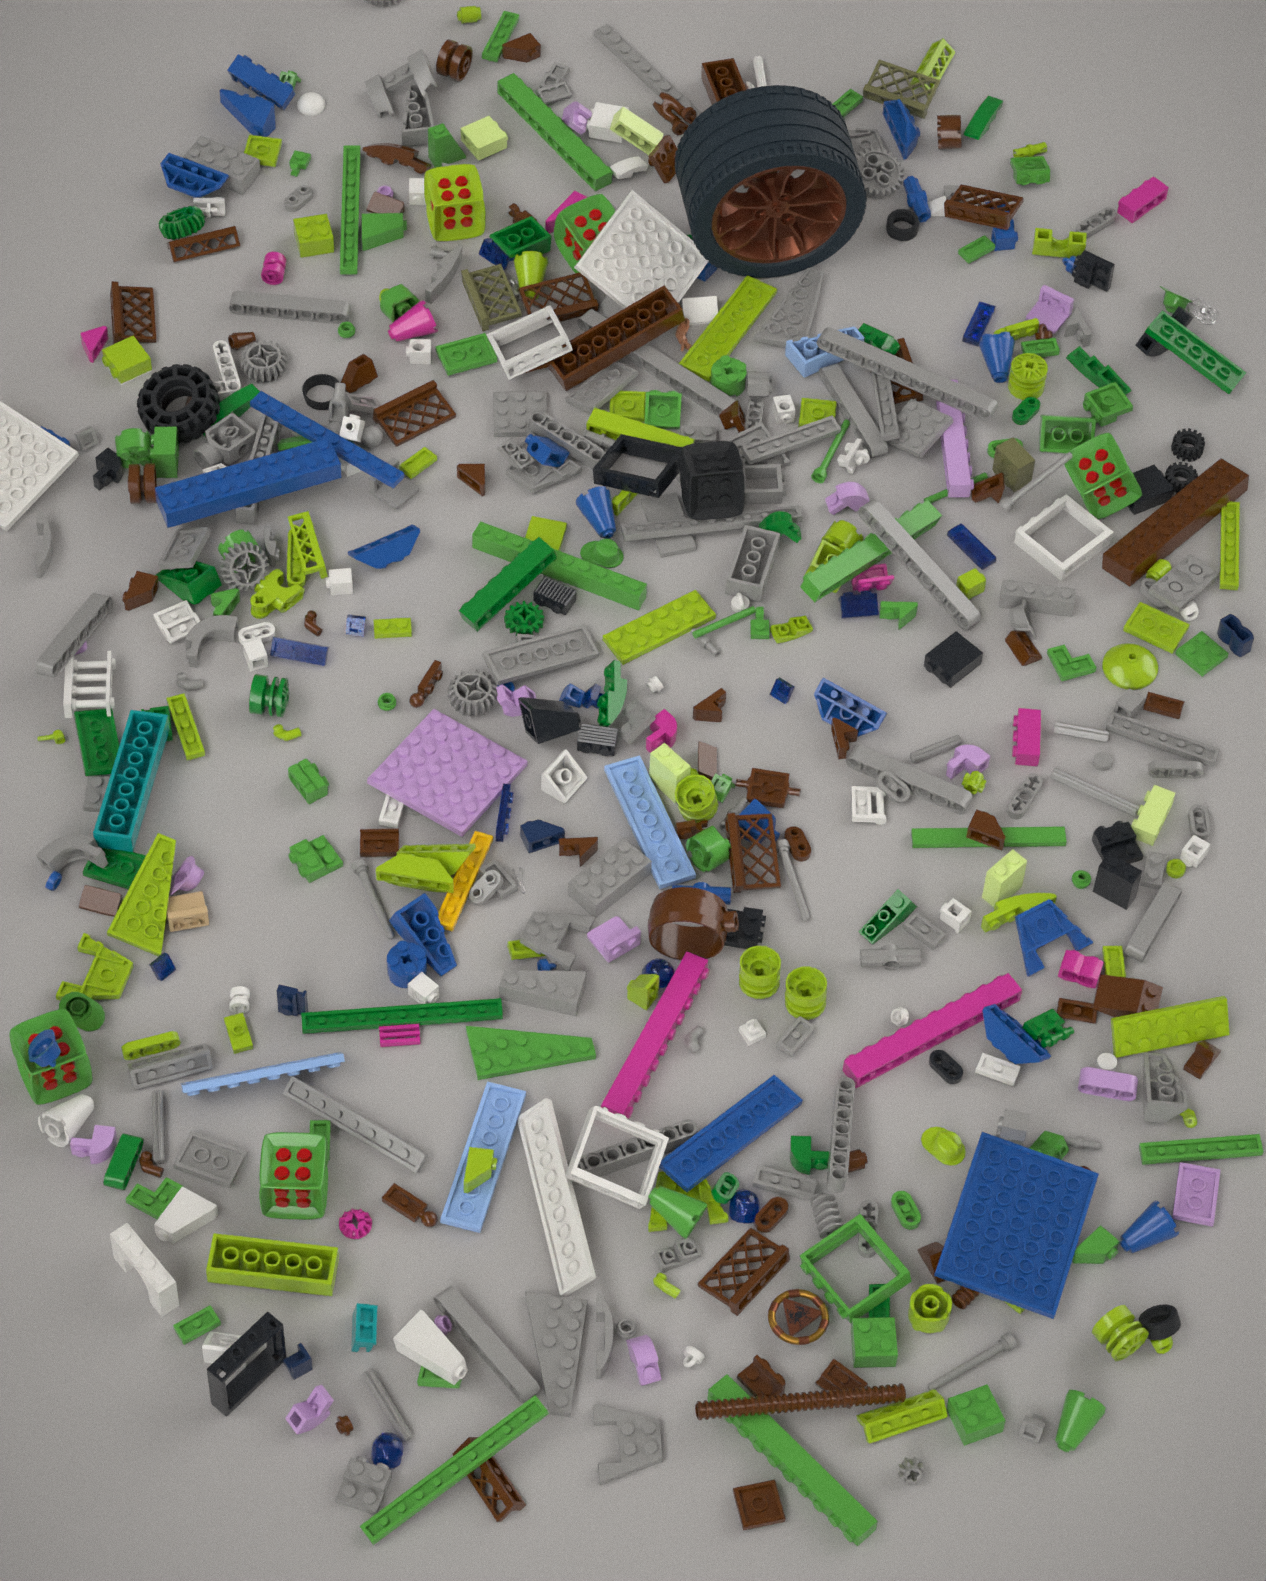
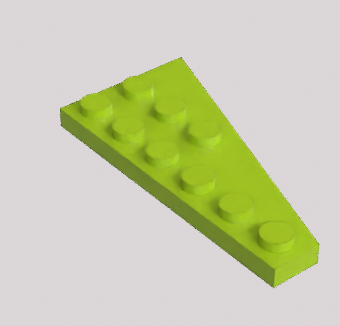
M160 833L157 834L107 931L108 936L158 957L162 955L176 840Z

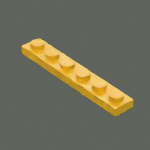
M475 831L469 844H476V848L457 870L453 878L454 892H447L438 912L439 921L445 930L453 932L469 896V891L478 876L479 868L482 867L493 842L492 835Z

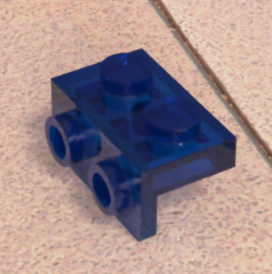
M491 238L483 240L479 255L494 265L501 264L503 270H506L509 262L514 261V258H509Z
M871 590L861 591V594L854 595L853 592L842 593L843 596L838 598L841 619L879 615L877 593H872Z

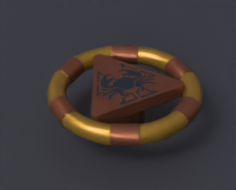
M792 1289L779 1294L771 1302L768 1310V1322L774 1334L781 1340L794 1345H805L818 1340L826 1332L829 1324V1312L824 1301L818 1295L803 1289ZM788 1298H807L811 1300L819 1308V1310L789 1300ZM782 1302L789 1335L776 1322V1312ZM821 1316L819 1327L813 1334L794 1337V1335Z

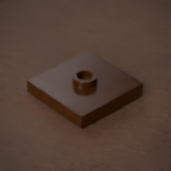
M775 1479L733 1488L732 1492L743 1531L785 1522L786 1518Z

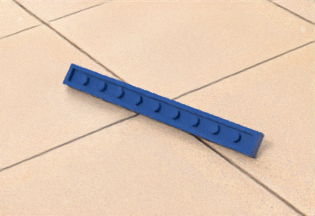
M260 391L250 401L252 408L311 442L329 438L337 457L394 489L403 480L404 472L263 391Z

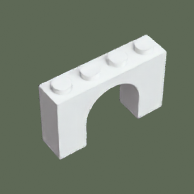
M126 1223L112 1232L110 1239L114 1259L126 1273L133 1268L137 1270L147 1287L150 1303L161 1317L179 1306L176 1281L130 1225Z

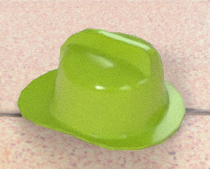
M931 1127L922 1134V1146L941 1163L949 1166L957 1165L965 1158V1146L955 1132L948 1131L942 1127Z

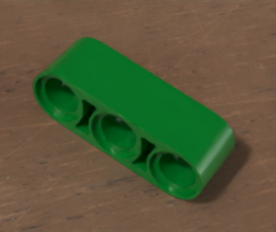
M125 1133L121 1135L106 1170L103 1181L104 1186L123 1191L126 1189L144 1144L143 1138Z

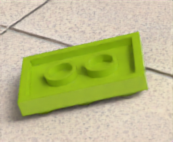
M1139 602L1124 625L1123 631L1173 654L1188 631L1190 624Z

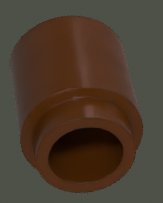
M860 1149L850 1151L848 1173L865 1169V1164H868L866 1153Z

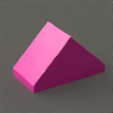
M106 326L80 333L82 346L91 363H94L109 339Z

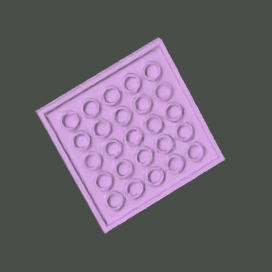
M433 709L367 778V784L463 837L525 769L528 761Z

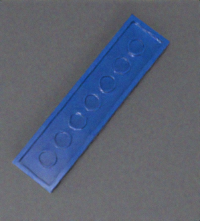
M773 1075L663 1158L659 1168L687 1193L801 1106L803 1100L778 1077Z

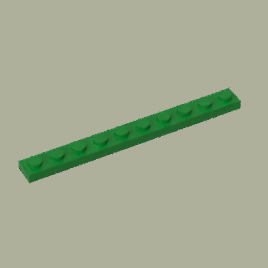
M497 998L301 1013L302 1033L378 1029L379 1026L406 1024L433 1025L503 1019L502 1000Z

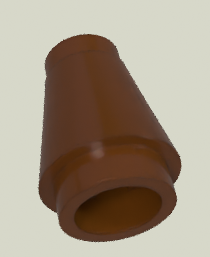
M238 332L228 336L231 349L236 350L256 341L254 332Z

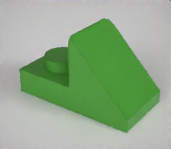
M237 588L211 594V604L215 607L213 611L214 616H230L240 602V592Z
M881 601L879 619H898V630H900L916 617L918 602Z

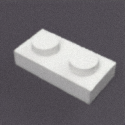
M386 794L379 817V825L398 828L404 804Z
M982 1053L975 1073L1014 1086L1021 1066Z

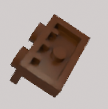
M758 1355L753 1357V1363L737 1375V1379L754 1397L760 1396L762 1398L763 1395L769 1397V1395L775 1396L776 1394L781 1396L785 1392L786 1383L783 1376L775 1373L768 1361L764 1358L761 1359Z

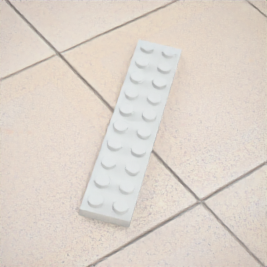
M545 1098L519 1115L517 1121L560 1296L567 1297L594 1280L596 1275L572 1180L565 1178L568 1164L552 1100Z

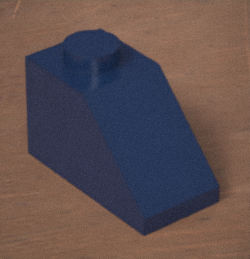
M537 819L520 825V837L530 854L559 844V839L565 838V830L562 827Z

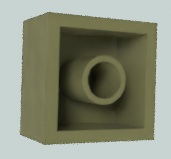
M1012 437L997 445L992 467L995 475L1002 472L1005 485L1013 492L1020 490L1032 481L1035 459L1016 439Z

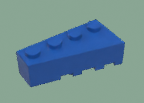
M238 54L227 69L233 81H239L247 89L252 87V90L260 97L265 95L267 101L282 110L287 108L296 95L291 84L281 82L280 78L274 73H267L262 65H255L252 63V59L246 55L241 56Z

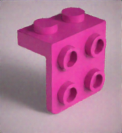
M886 563L873 565L851 579L852 589L859 593L868 592L872 588L885 590L893 582L894 575L888 576Z

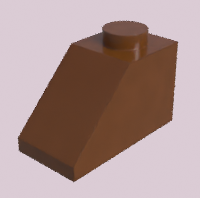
M528 33L502 44V57L527 63L541 57V44L531 33Z
M976 809L968 826L966 838L1002 851L1006 837L995 816Z

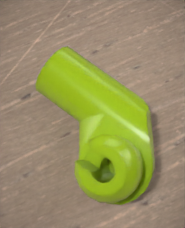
M281 724L273 726L274 736L284 741L302 736L299 727L287 731L283 729Z
M1188 1108L1179 1114L1182 1116L1186 1127L1194 1128L1197 1125V1118L1193 1110Z
M658 1273L653 1279L654 1285L676 1299L680 1289L667 1282L665 1274Z

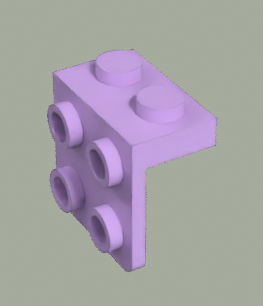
M1043 285L1040 289L1039 300L1026 315V321L1036 318L1040 324L1043 323L1047 326V331H1052V334H1055L1072 314L1074 299Z
M615 916L589 931L587 938L609 963L640 945L641 931L637 926L629 929L620 917Z

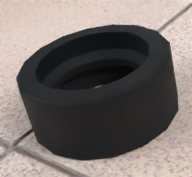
M897 209L888 215L886 231L891 238L898 241H909L917 235L919 218L914 212L906 209ZM903 221L911 224L912 227L900 229L893 224Z
M1168 1304L1148 1308L1138 1318L1142 1328L1148 1331L1147 1339L1150 1340L1168 1338L1178 1332L1181 1327L1177 1309Z

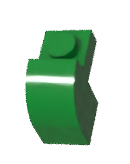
M773 512L766 516L759 524V528L778 532L780 537L784 534L796 543L802 539L800 527L796 523H792L791 514L787 512Z
M791 1135L789 1157L792 1166L798 1172L810 1175L811 1168L818 1170L828 1169L829 1151H811V1136Z

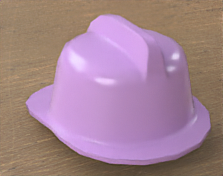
M193 856L187 857L178 871L172 876L169 895H172L178 889L190 891L199 884L204 871L195 864Z

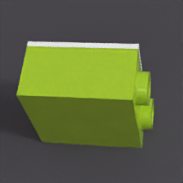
M134 336L102 349V362L104 366L108 367L113 378H116L121 385L152 371L150 356Z

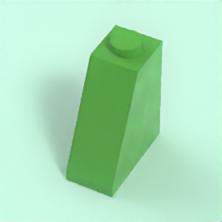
M443 123L428 128V158L435 168L441 167L442 163L450 164L466 158L465 153Z
M403 213L362 214V251L404 238L403 230H407V220H403Z

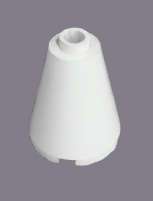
M81 1094L44 1111L38 1117V1125L41 1132H46L49 1135L48 1140L58 1147H65L70 1144L71 1138L75 1137L94 1110V1102L89 1096Z

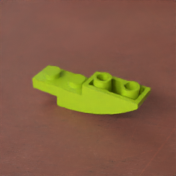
M1028 893L995 903L994 911L983 916L981 928L985 933L990 930H996L1007 922H1013L1017 915L1049 899L1055 904L1057 896L1053 893Z

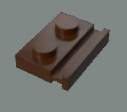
M360 829V857H393L397 855L399 851V829Z
M835 1359L831 1361L821 1374V1377L815 1382L816 1386L826 1392L830 1389L832 1391L834 1389L840 1391L841 1388L845 1390L851 1388L853 1390L854 1387L858 1389L864 1387L866 1389L868 1386L866 1381Z

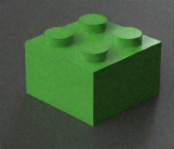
M155 427V433L151 434V445L154 446L150 448V459H154L151 463H155L156 477L178 478L179 443L177 427Z
M895 1317L852 1318L853 1368L896 1367L898 1351Z
M988 1384L948 1399L946 1410L964 1446L1003 1432L1006 1420Z

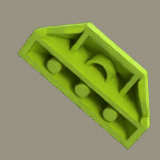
M476 844L403 845L397 852V855L413 854L424 858L432 857L435 860H439L449 875H453L476 848Z
M398 854L377 866L375 870L376 880L431 892H454V880L439 860H435L432 857L424 858L413 854Z

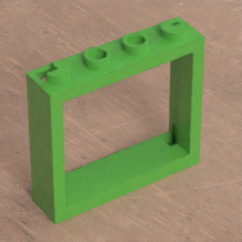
M861 1214L800 1255L802 1271L806 1275H811L813 1278L812 1282L818 1290L822 1289L825 1292L826 1300L830 1304L834 1303L842 1319L846 1318L850 1324L852 1323V1318H860L912 1282L909 1270ZM860 1233L896 1277L849 1309L813 1264Z

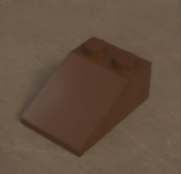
M1101 974L1092 1009L1114 1018L1155 1010L1159 1007L1163 987L1147 980Z

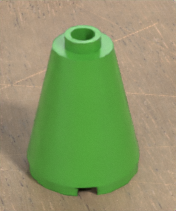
M662 1186L658 1189L654 1187L648 1196L651 1199L649 1204L685 1239L691 1234L695 1228L694 1226L699 1222L708 1206L703 1201Z
M1071 1389L1068 1390L1065 1396L1055 1442L1058 1444L1057 1447L1064 1452L1074 1451L1103 1417L1106 1407L1095 1398L1091 1397V1399L1084 1397L1085 1393Z

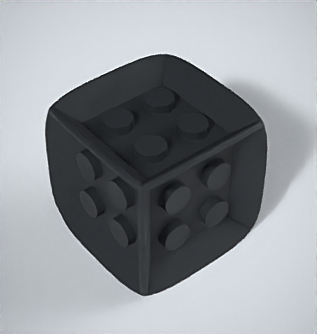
M713 441L694 443L682 447L680 454V485L683 503L689 518L694 520L730 518L742 514L745 499V479L742 459L735 443Z

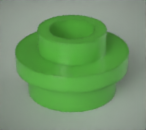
M342 322L338 327V334L343 338H350L355 334V327L351 322Z
M391 693L380 695L378 698V707L380 709L389 711L395 708L396 698Z
M1078 870L1072 875V883L1076 888L1084 889L1090 885L1091 876L1086 871Z

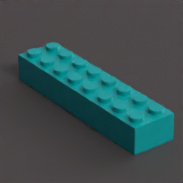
M130 710L93 831V837L98 847L128 852L134 851L170 730L168 715Z

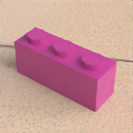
M1153 176L1119 200L1117 213L1129 222L1134 223L1166 200L1169 187Z
M1018 708L1017 715L1013 717V726L1016 727V730H1013L1012 742H1016V746L1012 748V757H1015V765L1038 767L1040 758L1041 710Z

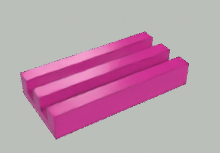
M419 1024L379 1026L380 1047L420 1044ZM384 1038H396V1039L384 1040Z

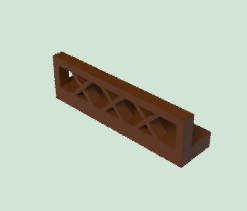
M236 226L167 242L173 262L240 246ZM233 234L236 244L228 245L223 242L227 235ZM215 239L220 243L217 248L212 249L207 246L209 240ZM194 243H199L203 246L199 253L190 250ZM174 248H184L186 250L184 256L176 258Z
M468 1437L453 1453V1456L478 1437ZM494 1456L479 1466L481 1469V1479L475 1477L474 1470L467 1475L497 1522H501L511 1511H521L526 1506ZM486 1483H490L493 1487L492 1496H488L485 1492ZM497 1500H502L506 1506L501 1513L497 1510Z

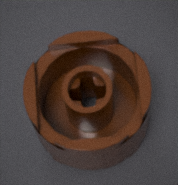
M937 115V126L940 125L937 127V137L941 138L938 139V149L962 148L961 115Z

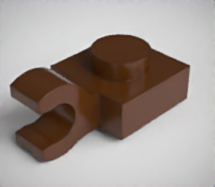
M515 203L509 206L511 211L508 214L513 217V223L532 216L526 210L521 212Z
M695 820L677 822L675 831L679 839H689L704 830L702 828L708 827V821L702 820L698 823H695Z

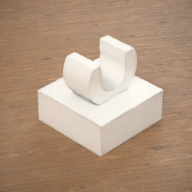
M751 1019L739 1027V1033L748 1046L766 1038V1032L757 1019Z

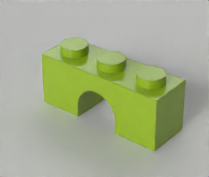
M1035 228L1032 254L1063 258L1077 257L1086 248L1087 233L1070 231L1066 239L1058 240L1052 236V229Z

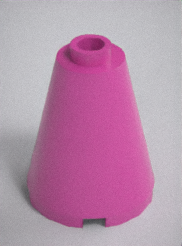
M424 300L418 302L389 325L390 329L387 332L391 340L395 339L398 342L438 332V329L433 328L436 326V323L429 308L426 309L423 306L426 304Z

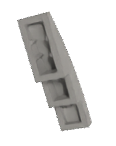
M461 244L457 245L437 263V271L431 276V284L425 289L426 302L432 304L452 281L463 257Z

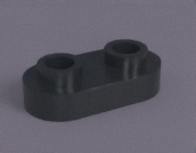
M934 1050L930 1054V1067L945 1082L957 1084L962 1080V1067L947 1052Z

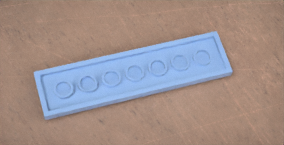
M640 755L605 765L604 771L638 845L642 853L652 861L651 873L659 890L696 879V873Z
M337 1052L180 1084L183 1093L193 1096L200 1094V1090L203 1089L213 1092L220 1090V1086L227 1085L228 1088L240 1086V1082L247 1081L248 1084L261 1082L260 1078L267 1077L268 1080L281 1078L280 1074L284 1073L294 1076L301 1074L300 1070L307 1069L309 1072L321 1070L320 1066L325 1065L329 1068L341 1066L340 1062H345L343 1053Z
M487 1082L440 1223L481 1233L526 1097V1091ZM469 1147L493 1149L494 1158H497V1168L492 1170L491 1178L471 1192L464 1193V1177Z

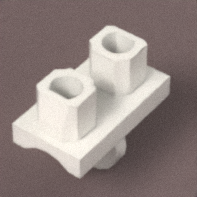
M193 198L194 206L199 207L207 218H211V216H225V198Z
M857 438L855 443H847L845 446L847 455H840L838 457L839 466L846 467L848 473L853 474L858 465L861 463L866 464L870 459L868 450L862 446V439Z

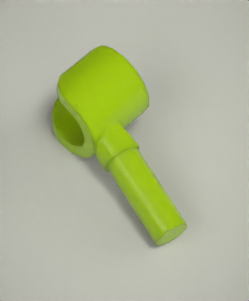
M59 729L55 730L53 734L37 737L38 741L54 739L56 744H63L65 742L63 732Z

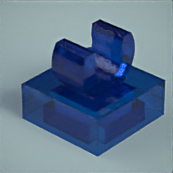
M348 614L346 634L364 637L366 617Z
M779 677L775 680L770 695L786 704L789 702L795 686Z
M595 683L587 689L581 706L587 709L592 705L594 708L599 709L597 702L599 697L603 695L600 693L601 686Z
M165 952L149 964L157 980L163 981L176 970L169 954Z

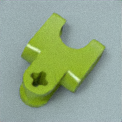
M275 569L264 577L265 580L261 579L259 581L260 584H256L254 589L256 594L252 595L250 599L252 605L250 609L251 615L257 619H263L275 609L284 613L303 599L305 590L299 584L287 588L282 587L284 573L280 569Z

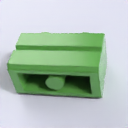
M305 758L299 761L298 764L288 768V778L308 804L327 796L328 780L325 776H320L315 763L311 764Z

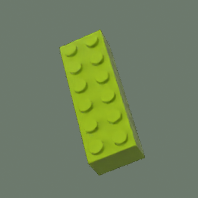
M213 1233L206 1267L207 1282L333 1296L339 1252L338 1247Z

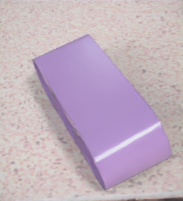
M1085 1067L1080 1070L1078 1084L1080 1092L1124 1101L1136 1099L1138 1078L1136 1076Z

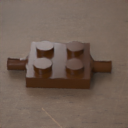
M752 768L748 780L736 778L735 787L746 788V803H751L756 799L764 806L783 809L788 795L800 797L801 789L790 787L789 773Z

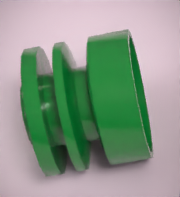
M255 674L250 689L249 712L251 714L263 715L266 707H268L270 716H274L276 712L277 717H283L289 701L288 678H281L279 684V678L274 677L272 683L269 684L268 675Z

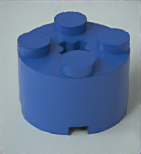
M403 940L399 941L397 945L389 950L387 954V974L391 983L395 986L408 988V983L421 972L425 975L427 974L426 952L419 945Z

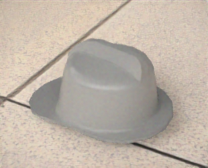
M1023 599L1022 604L1009 610L1010 624L1017 631H1031L1036 640L1030 609L1026 599Z

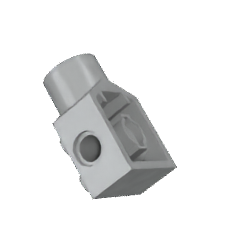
M232 412L205 431L206 442L193 451L194 458L202 469L220 463L231 465L253 449L257 435L256 431Z

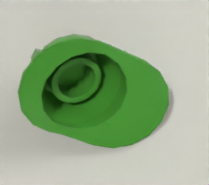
M1160 286V288L1165 290L1163 304L1168 312L1174 313L1179 306L1185 309L1188 303H1192L1189 299Z
M607 538L588 542L583 545L580 551L583 560L607 568L619 566L624 557L617 543Z
M70 992L60 1000L59 1009H66L78 1028L84 1031H94L103 1025L105 1020L103 1007L87 995L80 992Z

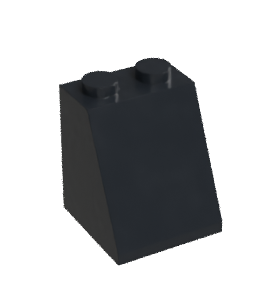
M526 697L518 698L525 732L537 744L580 730L579 723H581L578 712H575L564 701Z

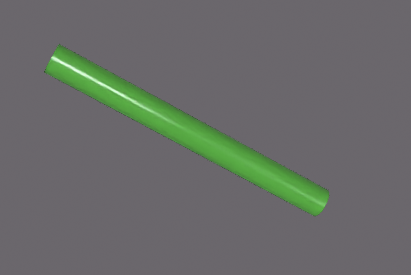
M984 472L970 479H973L975 484L987 479L988 476ZM947 489L924 498V502L928 500L930 503L947 497Z
M751 606L693 631L692 635L696 639L754 614L756 609L754 606Z

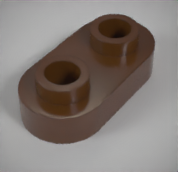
M796 826L787 828L784 833V839L788 840L789 851L792 857L800 862L808 860L811 855V847L804 832Z
M782 1197L770 1199L755 1216L754 1224L756 1229L763 1233L772 1231L787 1215L788 1202Z

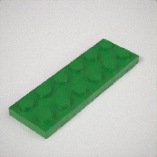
M1163 310L1145 330V333L1151 338L1158 341L1227 394L1233 391L1247 373Z

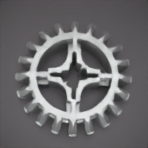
M257 340L256 344L251 343L250 346H246L240 356V365L243 373L250 380L254 379L256 382L261 380L264 383L265 380L269 382L272 379L277 380L278 376H282L283 372H286L288 359L286 351L278 343L273 344L272 340L269 343L265 340L263 342Z
M242 541L240 545L234 543V549L228 547V554L223 553L225 560L221 559L220 562L224 565L219 568L224 572L220 575L225 578L224 582L229 584L230 588H237L239 591L248 592V588L254 590V584H260V579L265 580L263 574L268 573L265 570L269 566L265 562L268 558L263 555L265 552L259 549L258 545H253L251 542L246 544V542ZM248 553H252V555L255 558V563L250 561ZM234 570L238 572L240 580H237L234 577Z
M476 669L475 672L468 670L466 674L461 672L460 676L455 675L454 680H451L448 687V699L451 707H454L455 711L460 710L462 715L468 713L469 717L471 714L478 716V713L484 715L486 710L491 711L492 706L496 704L498 696L497 685L491 675L486 676L484 671L478 673Z

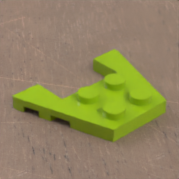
M83 933L77 946L78 952L94 955V960L83 985L80 986L62 981L56 993V1000H61L70 992L83 993L93 1000L120 999L133 970V962L114 950L104 947V944L99 941L96 942L90 938V935Z
M658 1172L655 1188L658 1189L662 1186L708 1204L707 1213L710 1225L728 1222V1215L722 1209L721 1203H717L713 1199L711 1186L706 1178L686 1193L665 1172ZM652 1207L648 1232L667 1230L666 1220Z

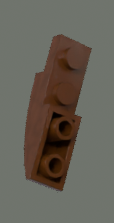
M376 143L367 145L362 149L367 152L366 155L372 158L377 157L386 165H393L399 161V164L406 167L409 165L414 168L415 172L420 174L430 170L432 166L417 158L419 151L399 144Z

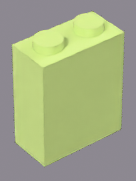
M663 743L650 753L649 776L653 784L676 803V786L683 778L690 775L691 766L668 745Z
M1012 849L986 872L982 898L994 907L996 902L1015 894L1023 885L1027 860Z

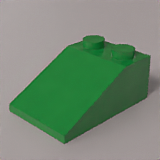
M532 216L489 235L509 258H515L517 254L521 256L522 252L536 251L543 255L550 252L552 236Z
M198 561L191 568L164 569L156 574L159 582L183 601L187 600L188 603L194 605L202 602L205 597L216 592V589L222 586L216 568Z

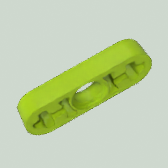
M169 1031L127 1042L121 1047L124 1059L134 1060L175 1049L181 1044V1041L176 1031Z

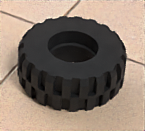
M173 364L170 367L166 366L161 368L162 370L154 372L144 382L137 399L138 414L147 431L154 434L155 427H177L178 443H189L195 438H200L215 423L216 415L220 412V397L209 375L203 372L202 369L188 364ZM184 396L192 397L184 408L174 412L166 411V408L173 400Z

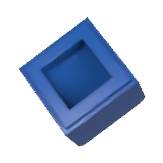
M569 683L563 689L559 701H564L569 706L580 708L586 692Z

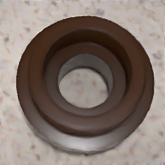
M347 1415L337 1417L338 1422L335 1425L338 1432L349 1436L350 1432L354 1430Z

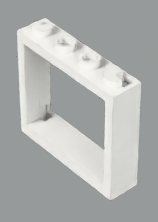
M551 305L486 334L508 380L573 350ZM552 322L554 323L560 336L505 360L499 348L500 346Z
M1066 494L1062 498L1056 499L1050 507L1044 508L1039 515L1032 517L1027 524L1020 526L1015 532L1014 543L1062 581L1112 543L1114 532ZM1065 510L1097 537L1064 562H1061L1029 535Z
M594 1106L587 1113L565 1178L640 1209L646 1206L669 1137L659 1133V1130L646 1128L641 1122L629 1121L622 1114H613L606 1107ZM594 1119L655 1145L639 1193L577 1168Z

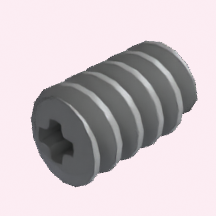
M818 1193L809 1198L821 1239H824L843 1226L840 1223L842 1219L838 1216L840 1212L836 1208L838 1205L834 1201L836 1198L833 1194Z

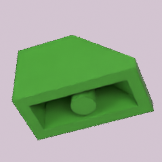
M1100 1225L1076 1248L1072 1262L1079 1264H1103L1108 1259L1112 1260L1119 1251L1117 1249L1119 1240Z

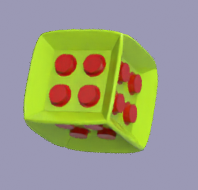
M457 164L427 170L424 176V197L427 218L434 240L455 241L483 235L486 223L483 188L476 166L472 164Z

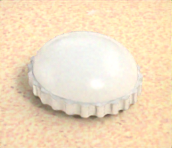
M308 92L298 99L297 107L302 114L314 116L325 110L326 102L318 93Z

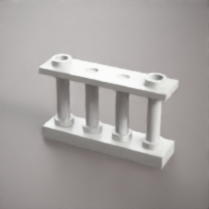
M107 651V661L78 662V660H74L73 656L65 666L63 700L65 718H73V710H76V708L106 707L107 716H111V709L115 708V700L112 697L113 670H116V659L112 658L111 651ZM107 668V673L102 674L75 673L78 669ZM106 681V686H74L78 682ZM106 694V699L76 700L74 697H77V695Z

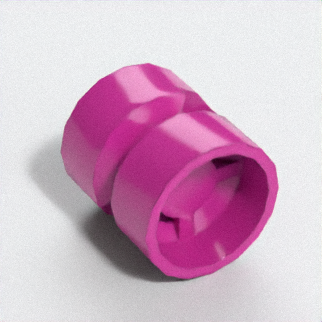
M269 252L265 255L261 278L265 283L277 285L283 281L287 262L283 254Z

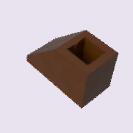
M362 354L348 363L340 382L346 384L345 392H356L360 387L378 378L373 360Z
M136 571L134 578L131 577L129 581L128 591H125L122 597L125 610L130 611L154 600L159 589L158 576Z

